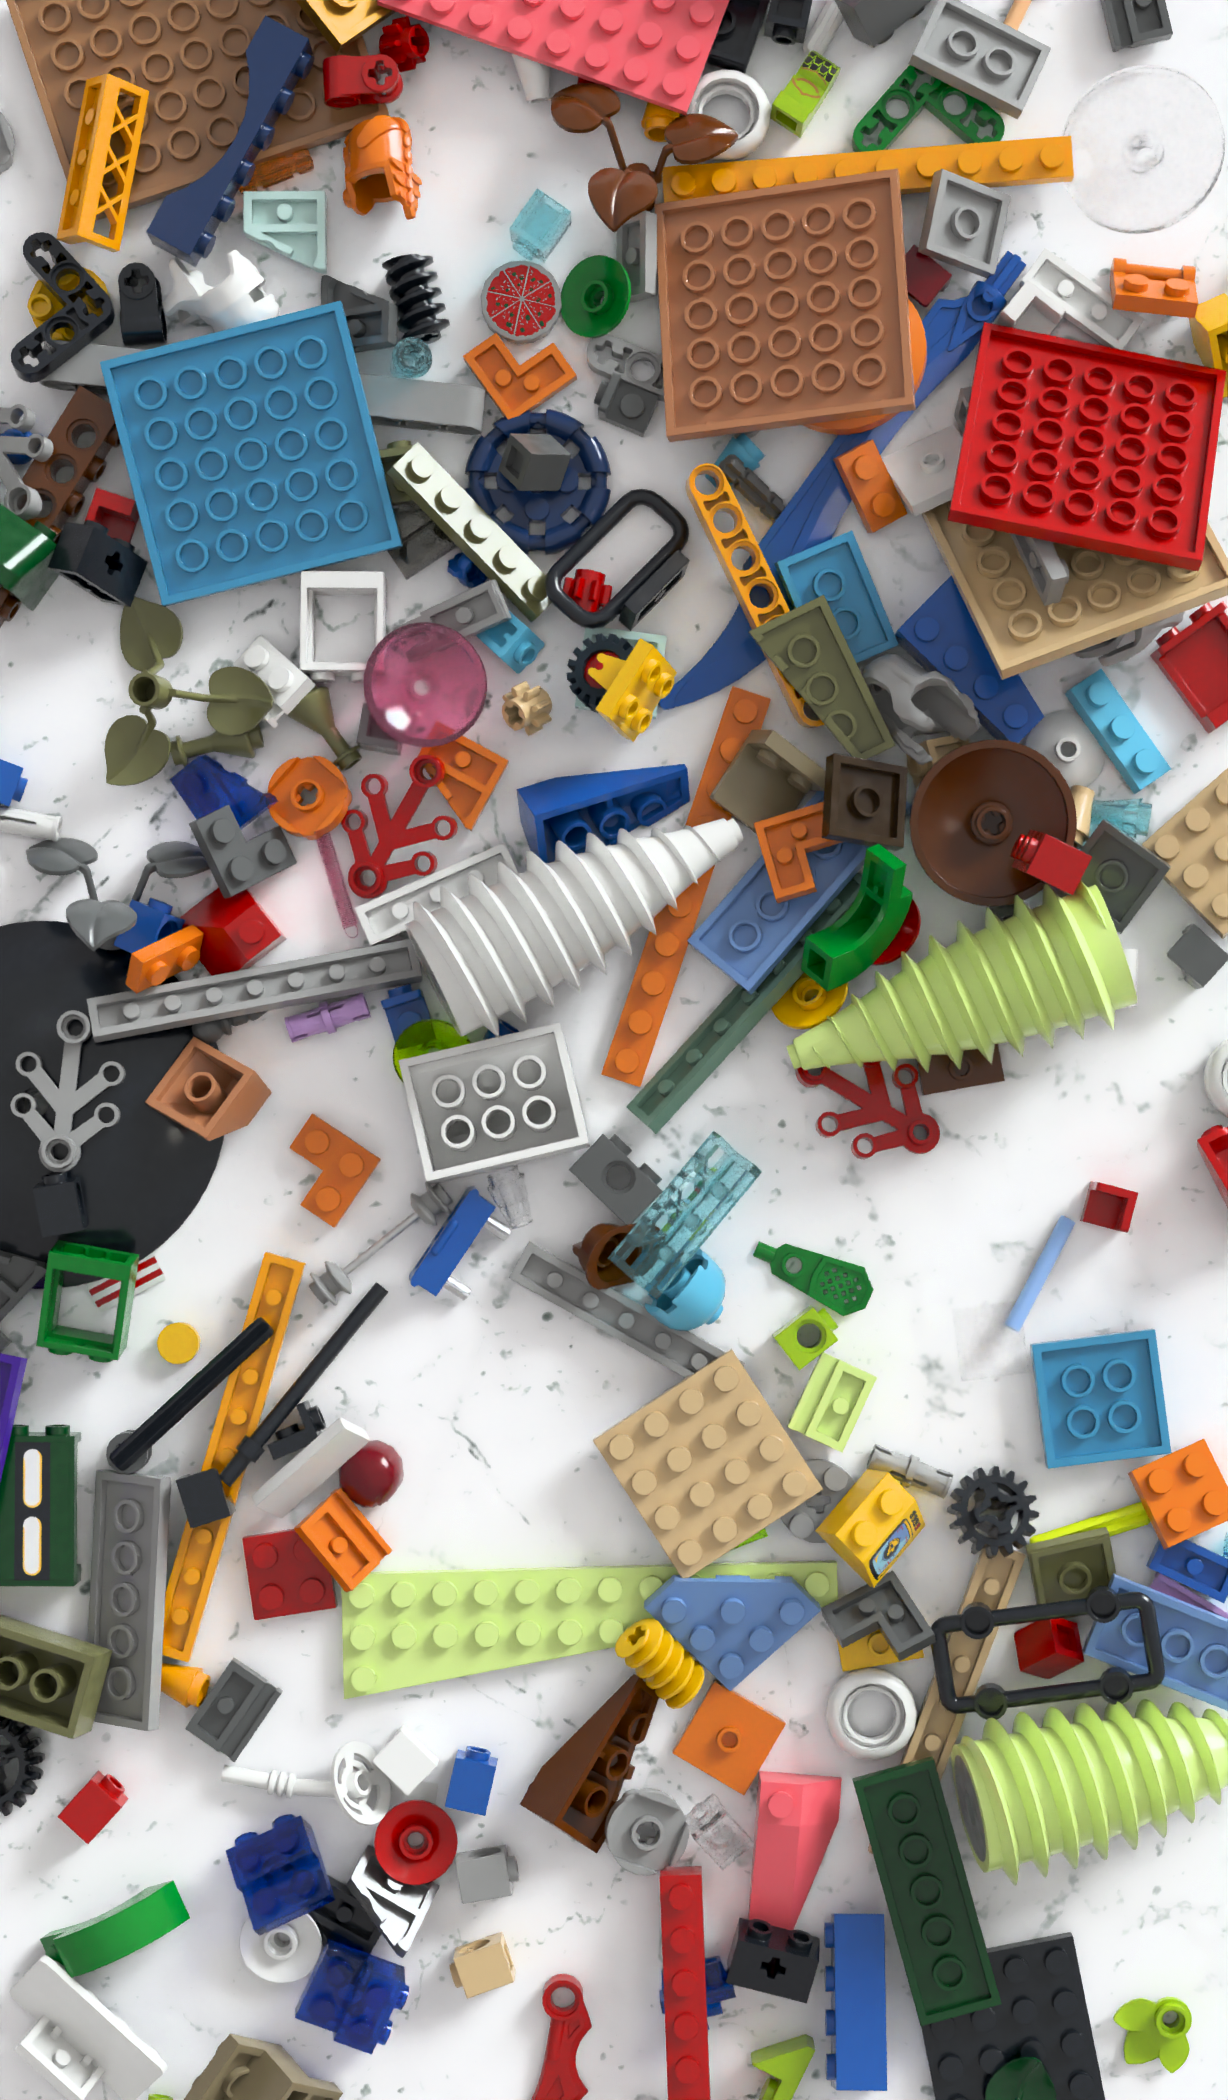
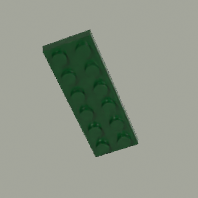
M933 1757L923 1758L852 1778L920 2026L1001 2005V1999Z

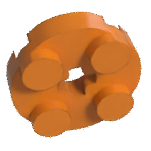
M314 755L302 759L299 757L292 758L283 763L274 772L269 781L267 791L270 794L269 812L274 821L289 834L296 837H305L308 840H317L336 828L343 820L348 806L352 802V793L348 788L344 774L328 759ZM314 788H317L318 792L315 795L317 798L315 802L301 806L300 804L303 802V798L300 795L304 789L311 792Z

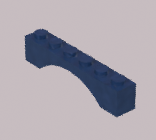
M266 15L245 51L249 68V96L244 119L235 140L224 156L204 176L164 198L146 231L153 245L194 267L197 266L201 257L205 259L211 253L216 241L215 231L221 221L227 222L232 215L236 204L234 197L240 186H247L255 171L254 160L260 149L265 151L271 144L275 134L273 126L280 114L285 115L289 111L295 97L293 89L299 78L304 80L308 76L314 63L309 38Z

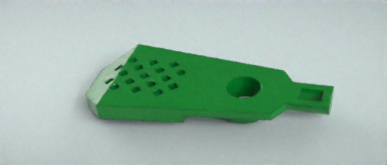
M759 1241L753 1253L754 1257L770 1263L773 1275L842 1316L866 1309L874 1290L865 1267L789 1244H783L778 1248H774ZM792 1257H796L801 1261V1269L797 1273H790L786 1269V1262Z

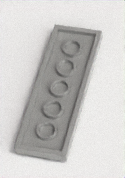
M114 1470L96 1471L87 1642L113 1651L94 1722L143 1731L159 1729L171 1477L138 1473L122 1474Z

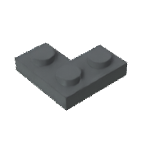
M229 805L188 823L224 899L232 897L297 863L280 826L274 827L246 841Z
M893 1570L885 1574L874 1588L866 1584L821 1608L824 1620L842 1648L879 1629L898 1660L901 1661L936 1642L934 1632Z

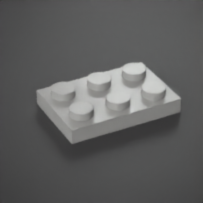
M938 0L908 64L1018 120L1051 47L959 0Z

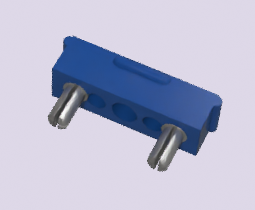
M470 1186L466 1189L452 1210V1214L447 1217L409 1274V1281L413 1287L419 1285L434 1296H437L443 1287L460 1299L466 1300L468 1298L467 1295L446 1281H449L470 1295L471 1288L451 1276V1274L480 1230L485 1228L503 1241L508 1238L507 1235L488 1224V1220L507 1234H511V1228L491 1216L496 1206L481 1196L475 1186Z

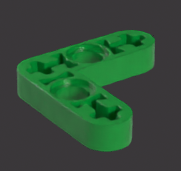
M909 65L857 124L852 136V148L854 152L888 150L924 108L966 144L1001 141L1005 125L1000 115L986 103L931 76L930 80L932 85L926 82L917 89L914 97L910 90L916 83L918 76L916 72L921 75L925 74V72ZM957 95L965 101L966 109L958 115L950 114L945 110L943 101L948 96ZM894 99H900L907 104L909 112L903 118H893L886 111L887 103ZM973 109L977 111L974 121L983 128L988 124L993 126L991 134L993 138L988 135L983 139L977 136L979 127L972 120H970L967 127L963 125L968 120ZM879 121H881L885 127L879 133L878 146L873 143L867 147L862 144L864 139L862 133L871 135L878 128Z

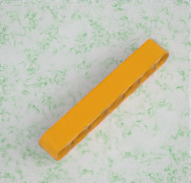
M705 463L697 466L686 480L685 489L687 496L753 630L790 610L725 474L714 464ZM707 474L715 480L716 491L713 494L704 495L696 489L695 478L698 475ZM722 511L732 516L734 528L731 532L723 533L715 528L713 523L715 513ZM744 549L749 552L752 558L750 569L743 571L735 568L731 560L734 550ZM760 586L768 591L770 602L767 607L757 608L751 603L749 594L752 587ZM763 652L796 721L807 728L824 725L820 719L816 721L807 718L803 710L805 701Z

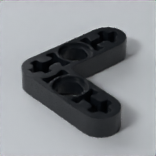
M45 232L34 233L25 240L23 255L29 269L64 307L17 343L12 349L11 363L17 376L23 381L30 383L45 379L113 324L115 318L112 301L107 293L54 236ZM41 248L44 252L49 251L55 266L51 269L49 263L42 256H36V250ZM66 274H74L80 278V282L75 289L65 291L58 287L59 279ZM86 295L88 301L95 308L102 309V315L97 317L94 313H88L86 304L83 301ZM66 327L74 331L73 339L67 344L60 345L52 341L53 333L59 328ZM42 342H46L48 349L53 353L52 355H48L46 349L43 350ZM29 355L33 359L37 358L39 364L33 367L29 363L25 364L23 359Z

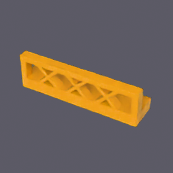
M108 73L86 79L57 240L70 245L87 242L111 252L120 251L149 96L148 90ZM119 92L134 98L132 114L125 119L117 106ZM119 131L126 144L124 155L116 159L109 145L111 134ZM112 171L118 183L117 194L109 199L102 186L104 174ZM102 211L105 212L111 224L108 238L93 232L96 215Z

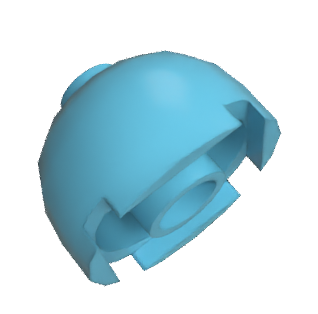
M699 1247L686 1250L685 1252L690 1257L682 1263L677 1258L671 1261L659 1274L648 1292L653 1302L651 1305L645 1303V1309L655 1319L670 1329L688 1331L697 1329L704 1324L710 1325L719 1318L723 1311V1305L721 1304L725 1297V1277L719 1266Z

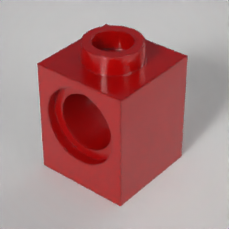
M98 1770L57 1817L85 1843L89 1844L129 1798L124 1794L125 1788L115 1777L110 1774L104 1776Z

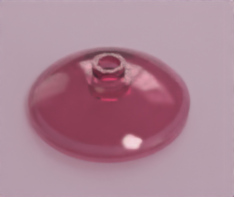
M419 622L408 624L392 631L376 645L365 666L363 693L372 718L386 734L406 745L430 748L442 746L458 739L475 724L485 704L487 677L478 652L464 636L444 625ZM416 681H423L427 684L428 692L426 695H419L415 692L414 684Z

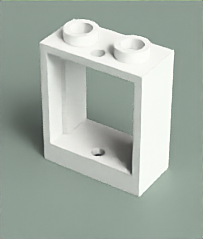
M301 571L300 670L306 676H310L311 681L315 683L335 682V676H351V682L375 683L376 677H386L387 579L384 572ZM315 595H374L373 662H315Z

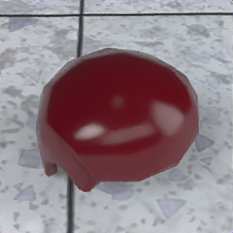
M379 1440L369 1441L338 1469L339 1487L342 1488L353 1503L363 1508H374L387 1502L397 1491L404 1477L402 1458L393 1446Z

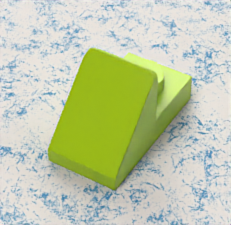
M804 2034L751 2052L752 2065L775 2077V2079L769 2077L766 2080L759 2100H792L816 2050L813 2037Z

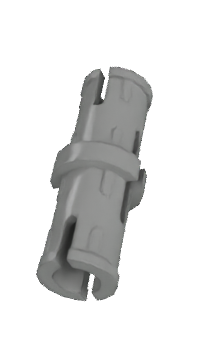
M877 1444L872 1449L866 1469L889 1472L895 1480L900 1481V1485L909 1488L911 1485L931 1492L943 1499L946 1497L953 1479V1473L920 1462V1458L911 1454L910 1457H907Z

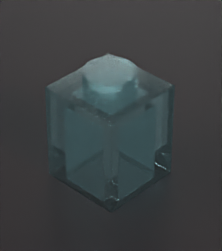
M537 188L509 228L513 249L528 260L532 261L535 257L542 263H545L571 226V211Z

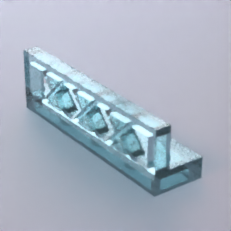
M713 1131L608 1259L633 1282L655 1299H658L756 1181L762 1171L754 1163L739 1154L721 1135ZM720 1148L724 1154L713 1167L708 1168L709 1158ZM694 1182L692 1193L687 1198L681 1199L682 1191L689 1183ZM668 1214L667 1223L661 1230L655 1231L657 1221L661 1216ZM642 1246L641 1254L629 1266L625 1260L636 1247Z

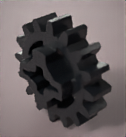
M999 1466L992 1467L989 1470L988 1476L982 1467L978 1468L973 1472V1479L966 1475L959 1481L963 1489L955 1488L950 1494L957 1503L947 1507V1513L956 1515L957 1520L951 1523L949 1527L954 1530L961 1529L963 1534L959 1537L958 1543L962 1544L968 1540L973 1543L971 1553L974 1555L982 1548H985L987 1559L994 1558L997 1555L998 1549L1004 1557H1007L1013 1553V1546L1020 1550L1027 1544L1023 1535L1030 1537L1036 1532V1529L1029 1524V1521L1039 1517V1512L1029 1508V1505L1037 1500L1036 1495L1026 1496L1023 1491L1026 1489L1028 1482L1025 1480L1018 1485L1013 1482L1015 1472L1012 1470L1004 1477H1001ZM998 1488L1004 1490V1491H1005L1006 1493H1008L1010 1496H1008V1495H1006V1494L1000 1492V1491L998 1490ZM975 1491L973 1496L975 1505L973 1510L968 1512V1502ZM987 1508H990L991 1510L1006 1509L1004 1512L999 1514L1000 1516L996 1517L995 1515L989 1516L988 1514L984 1516H979L980 1514L985 1512ZM1018 1513L1017 1525L1011 1534L1013 1529L1011 1520L1013 1515ZM975 1528L987 1533L988 1537L979 1533Z

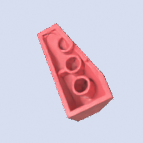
M759 1771L748 1920L759 1919L766 1921L771 1926L794 1930L839 1821L841 1777Z

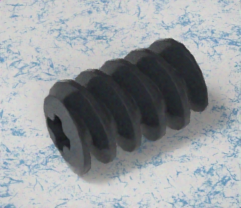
M419 254L401 255L391 258L382 264L383 269L387 270L385 275L386 283L392 286L389 290L390 298L398 306V317L400 319L397 325L399 331L404 333L401 341L405 347H420L439 340L441 338L440 331L450 325L449 319L436 318V315L446 310L445 304L432 303V299L442 294L441 288L428 287L429 283L438 278L437 272H424V268L434 262L432 256H420Z

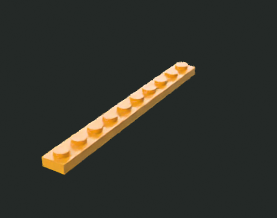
M1071 136L668 166L664 167L662 171L664 203L898 168L900 175L901 194L930 192L933 174L941 169L990 188L1072 182L1074 177Z
M265 1252L242 1332L257 1318L261 1317L273 1328L274 1333L229 1375L201 1472L216 1468L220 1474L239 1451L236 1447L245 1435L250 1437L259 1426L306 1266L305 1262L270 1252ZM246 1468L231 1487L221 1480L225 1495L232 1496L234 1506H236ZM233 1514L192 1529L188 1519L186 1521L165 1594L162 1654L164 1656L187 1663L191 1660Z

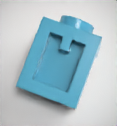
M510 612L512 619L475 636L519 674L536 659L545 643Z

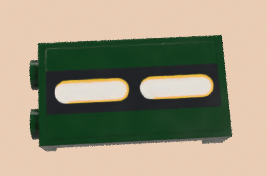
M13 1425L0 1482V1586L74 1587L81 1581V1564H77L78 1442L81 1441V1432H70V1425H46L45 1432H29V1425Z

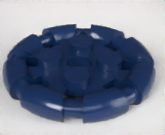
M546 409V413H530V410L520 416L509 420L505 416L492 424L494 428L485 437L481 435L474 444L465 467V474L468 475V488L464 490L525 554L529 555V551H545V555L571 548L604 515L609 503L611 490L607 489V476L611 475V470L601 443L596 436L591 438L583 430L584 424L556 410ZM530 429L546 430V434L554 437L564 448L572 441L580 449L578 454L570 458L558 491H544L542 493L519 491L499 471L502 456L496 449L505 440L508 442L510 433L530 434ZM485 476H496L497 489L485 488ZM578 477H591V488L588 490H578ZM503 507L513 516L505 523L496 516ZM573 508L579 516L569 524L562 517ZM530 523H545V535H529Z

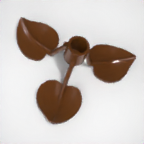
M579 83L565 87L551 97L552 118L563 130L571 133H588L597 129L601 124L607 129L619 169L604 168L596 172L588 182V196L596 214L614 233L632 217L643 211H651L654 208L655 199L658 195L657 184L662 182V171L667 157L671 153H673L674 159L681 164L691 165L706 162L735 144L738 140L737 132L725 123L708 115H683L674 119L665 128L664 136L669 144L662 148L654 171H651L644 163H633L627 167L614 125L609 117L617 114L621 108L620 100L614 91L596 83Z

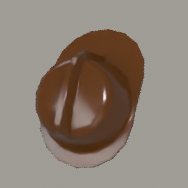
M639 1222L624 1226L602 1223L592 1227L585 1234L581 1242L573 1245L572 1251L578 1257L583 1270L586 1271V1279L589 1285L601 1290L645 1278L660 1262L665 1249V1241L660 1228L652 1223Z

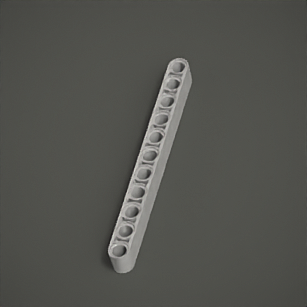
M52 340L56 344L60 345L67 344L70 342L62 340ZM44 342L43 350L46 349L48 355H52L53 353L50 352L46 342ZM88 344L45 379L39 381V383L48 388L75 392L79 386H82L93 394L108 395L100 362L145 350ZM360 373L373 425L464 435H478L482 433L486 391L484 389L469 385Z

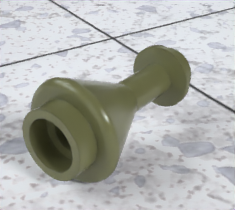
M315 686L288 714V717L322 735L337 756L333 764L336 767L339 766L342 771H346L362 759L359 753L361 748L359 746L350 748L335 727L329 688L326 686L319 688Z
M258 724L253 730L241 736H226L215 731L210 736L183 743L180 735H178L175 741H171L170 752L175 766L183 764L184 768L188 767V758L211 752L253 759L256 756L255 749L263 748L264 741L260 725Z

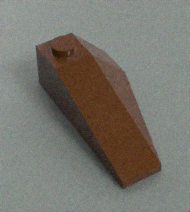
M633 1674L541 1767L534 1781L529 1785L520 1805L597 1854L606 1839L604 1830L608 1813L618 1800L624 1779L631 1780L635 1766L631 1765L630 1762L636 1745L643 1742L647 1735L659 1699L655 1689L649 1688L642 1678Z

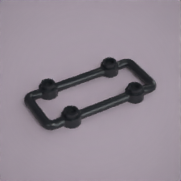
M1097 1586L1089 1591L1086 1598L991 1610L988 1605L982 1602H973L963 1609L962 1614L938 1618L931 1626L936 1640L935 1643L931 1644L939 1698L942 1705L948 1711L955 1714L977 1712L983 1719L987 1720L993 1717L997 1720L1005 1714L1007 1708L1102 1696L1108 1703L1116 1705L1118 1701L1123 1704L1131 1698L1133 1692L1154 1689L1162 1683L1165 1677V1666L1153 1601L1141 1592L1117 1594L1108 1586ZM1138 1609L1148 1673L1130 1675L1120 1667H1112L1106 1669L1100 1679L1010 1691H1005L1000 1685L995 1683H986L977 1689L975 1695L956 1696L946 1633L963 1631L970 1638L983 1639L990 1635L993 1628L997 1626L1089 1615L1094 1621L1099 1623H1108L1113 1621L1121 1610Z

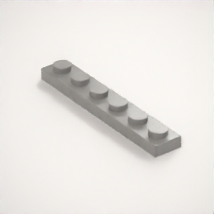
M972 386L960 388L954 413L962 434ZM1010 533L1044 606L1059 603L1065 584L1069 581V570L1065 560L1059 559L1053 542Z
M530 1241L509 1276L511 1280L685 1378L725 1353V1351L689 1331L668 1328L648 1313L645 1306L611 1287L598 1290L590 1286L585 1272ZM739 1360L744 1367L745 1363Z

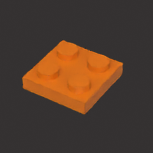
M1205 1439L1199 1440L1128 1473L1163 1549L1172 1547L1228 1521V1486Z

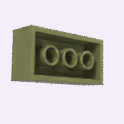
M0 1615V1716L70 1739H75L90 1732L93 1727L113 1650Z

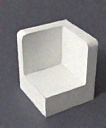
M1027 280L1004 308L997 323L1001 326L1050 335L1063 318L1066 309L1030 280Z
M403 1724L397 1730L392 1740L375 1756L373 1761L408 1796L437 1766L439 1758Z

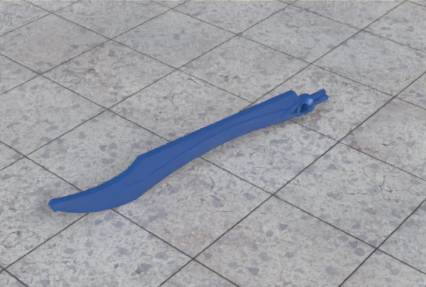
M1007 251L998 262L995 275L988 276L985 282L976 281L968 296L956 300L938 298L922 320L927 343V362L923 379L915 393L916 409L943 379L969 356L980 341L984 322L993 323L1006 306L1005 294L1026 267V264L1021 261L1022 258L1017 254L1013 255ZM915 410L900 412L891 420L872 430L850 435H838L758 545L790 611L793 608L774 563L832 539L842 516L852 501L833 459L857 445L872 439L881 455L898 430ZM751 555L743 564V571L750 569L752 565ZM760 586L752 587L749 594L751 603L757 608L767 607L770 602L768 591ZM738 604L735 613L720 637L703 658L681 680L673 685L672 690L665 698L659 701L658 705L661 709L669 710L714 694L741 679L766 659L759 645L748 633L752 629L740 604Z

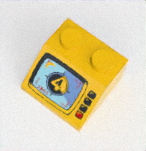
M867 1469L815 1531L870 1587L874 1588L925 1527V1523L916 1500L889 1472Z

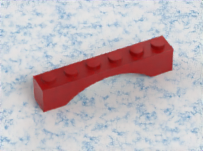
M702 1866L666 1867L660 1870V1902L668 2100H711Z

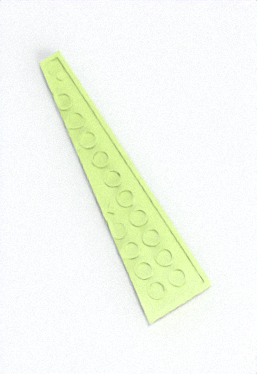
M836 1560L710 1563L691 1576V1578H716V1575L750 1576V1579H775V1576H792L820 1604V1608L838 1600ZM673 1564L370 1572L352 1591L345 1592L341 1587L344 1699L613 1648L620 1635L635 1622L646 1618L655 1619L644 1608V1601L673 1575L680 1574Z

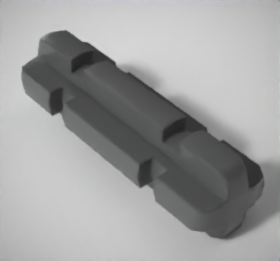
M728 455L718 466L725 474L728 482L733 483L734 488L752 505L759 507L760 512L767 519H776L785 508L783 500L775 492H771L769 490L770 487L748 467H744V463L736 455Z

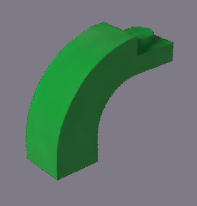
M880 844L866 849L859 892L847 912L831 926L805 937L801 970L827 992L851 981L871 966L893 941L908 913L913 893L903 886L907 865Z
M172 1880L147 1887L121 1905L93 1919L51 1931L40 1938V1941L46 1952L45 1955L62 1964L66 1972L73 1978L106 1966L145 1947L190 1919V1916Z

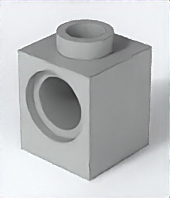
M506 1844L457 1853L455 1865L462 1904L512 1896L513 1882L519 1881V1872L516 1856L508 1857Z

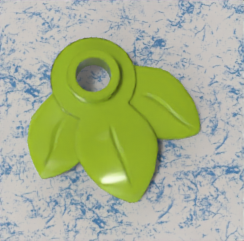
M1164 1997L1155 2003L1148 1999L1137 1998L1123 2004L1116 2011L1113 2020L1120 2027L1129 2030L1124 2040L1123 2049L1124 2059L1127 2064H1143L1159 2058L1166 2070L1174 2073L1186 2062L1190 2051L1186 2034L1192 2024V2015L1188 2006L1182 2000L1176 1997ZM1168 2011L1177 2013V2018L1172 2023L1163 2022V2016Z

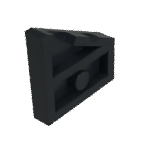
M320 1871L300 1909L308 1913L316 1922L320 1930L323 1947L329 1954L334 1953L345 1969L344 1976L354 1984L381 1936V1932L347 1885Z

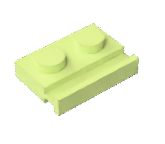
M825 1352L821 1353L787 1427L843 1453L877 1377Z

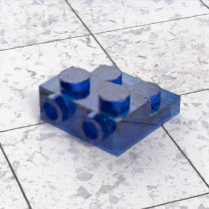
M293 1814L280 1816L272 1822V1829L260 1835L256 1832L244 1833L235 1839L234 1847L226 1850L236 1887L243 1893L253 1929L259 1936L335 1900L312 1826L301 1815L295 1817Z
M328 1939L295 2008V2018L332 2031L333 2041L372 2055L377 2043L385 2045L390 2036L393 2022L389 2020L393 2009L402 2010L406 2003L409 1985L405 1983V1967Z

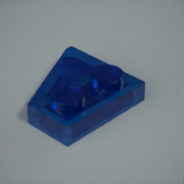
M207 755L198 756L170 779L196 819L229 805L241 830L278 802L271 793L260 792L247 784L248 780L236 772L225 770L221 763Z

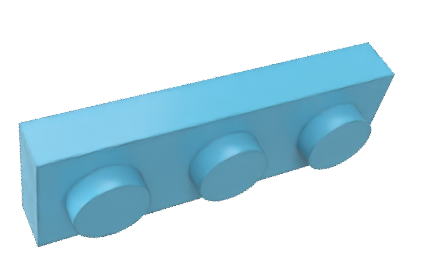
M1099 669L1065 693L1070 703L1134 794L1171 770L1166 760L1102 669Z

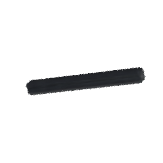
M260 1317L251 1323L109 1455L111 1462L121 1471L128 1469L273 1335L274 1330L268 1322Z

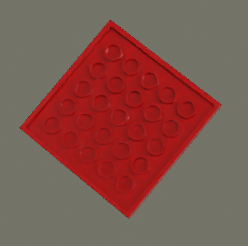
M984 322L947 521L1199 571L1204 554L1226 371Z

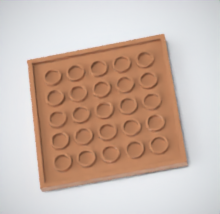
M898 168L654 204V213L657 214V269L666 437L669 442L916 410L901 188Z

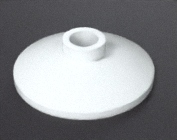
M1060 711L1045 716L1029 732L1026 738L1025 746L1036 750L1053 763L1066 780L1070 789L1073 785L1089 786L1100 775L1106 761L1105 751L1076 712ZM1063 743H1070L1074 747L1075 752L1072 757H1065L1061 754L1060 747Z
M271 1903L256 1909L246 1919L239 1936V1949L247 1967L258 1977L273 1983H291L304 1978L314 1969L320 1958L322 1938L316 1922L304 1910L291 1904ZM276 1933H284L290 1937V1940L282 1941L277 1937Z

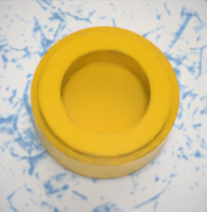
M172 1323L160 1332L157 1340L158 1351L166 1361L172 1364L186 1363L197 1355L200 1349V1336L197 1330L188 1323Z

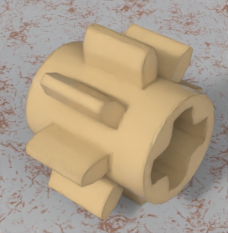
M523 681L512 687L511 692L502 697L505 701L502 706L503 718L514 731L524 728L526 734L530 736L543 729V725L552 720L549 715L552 710L551 698L539 685L530 689L527 681Z

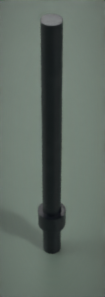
M375 1282L250 1437L245 1435L236 1447L239 1451L219 1474L220 1479L225 1484L231 1487L251 1461L256 1463L265 1452L263 1446L389 1293L384 1287Z

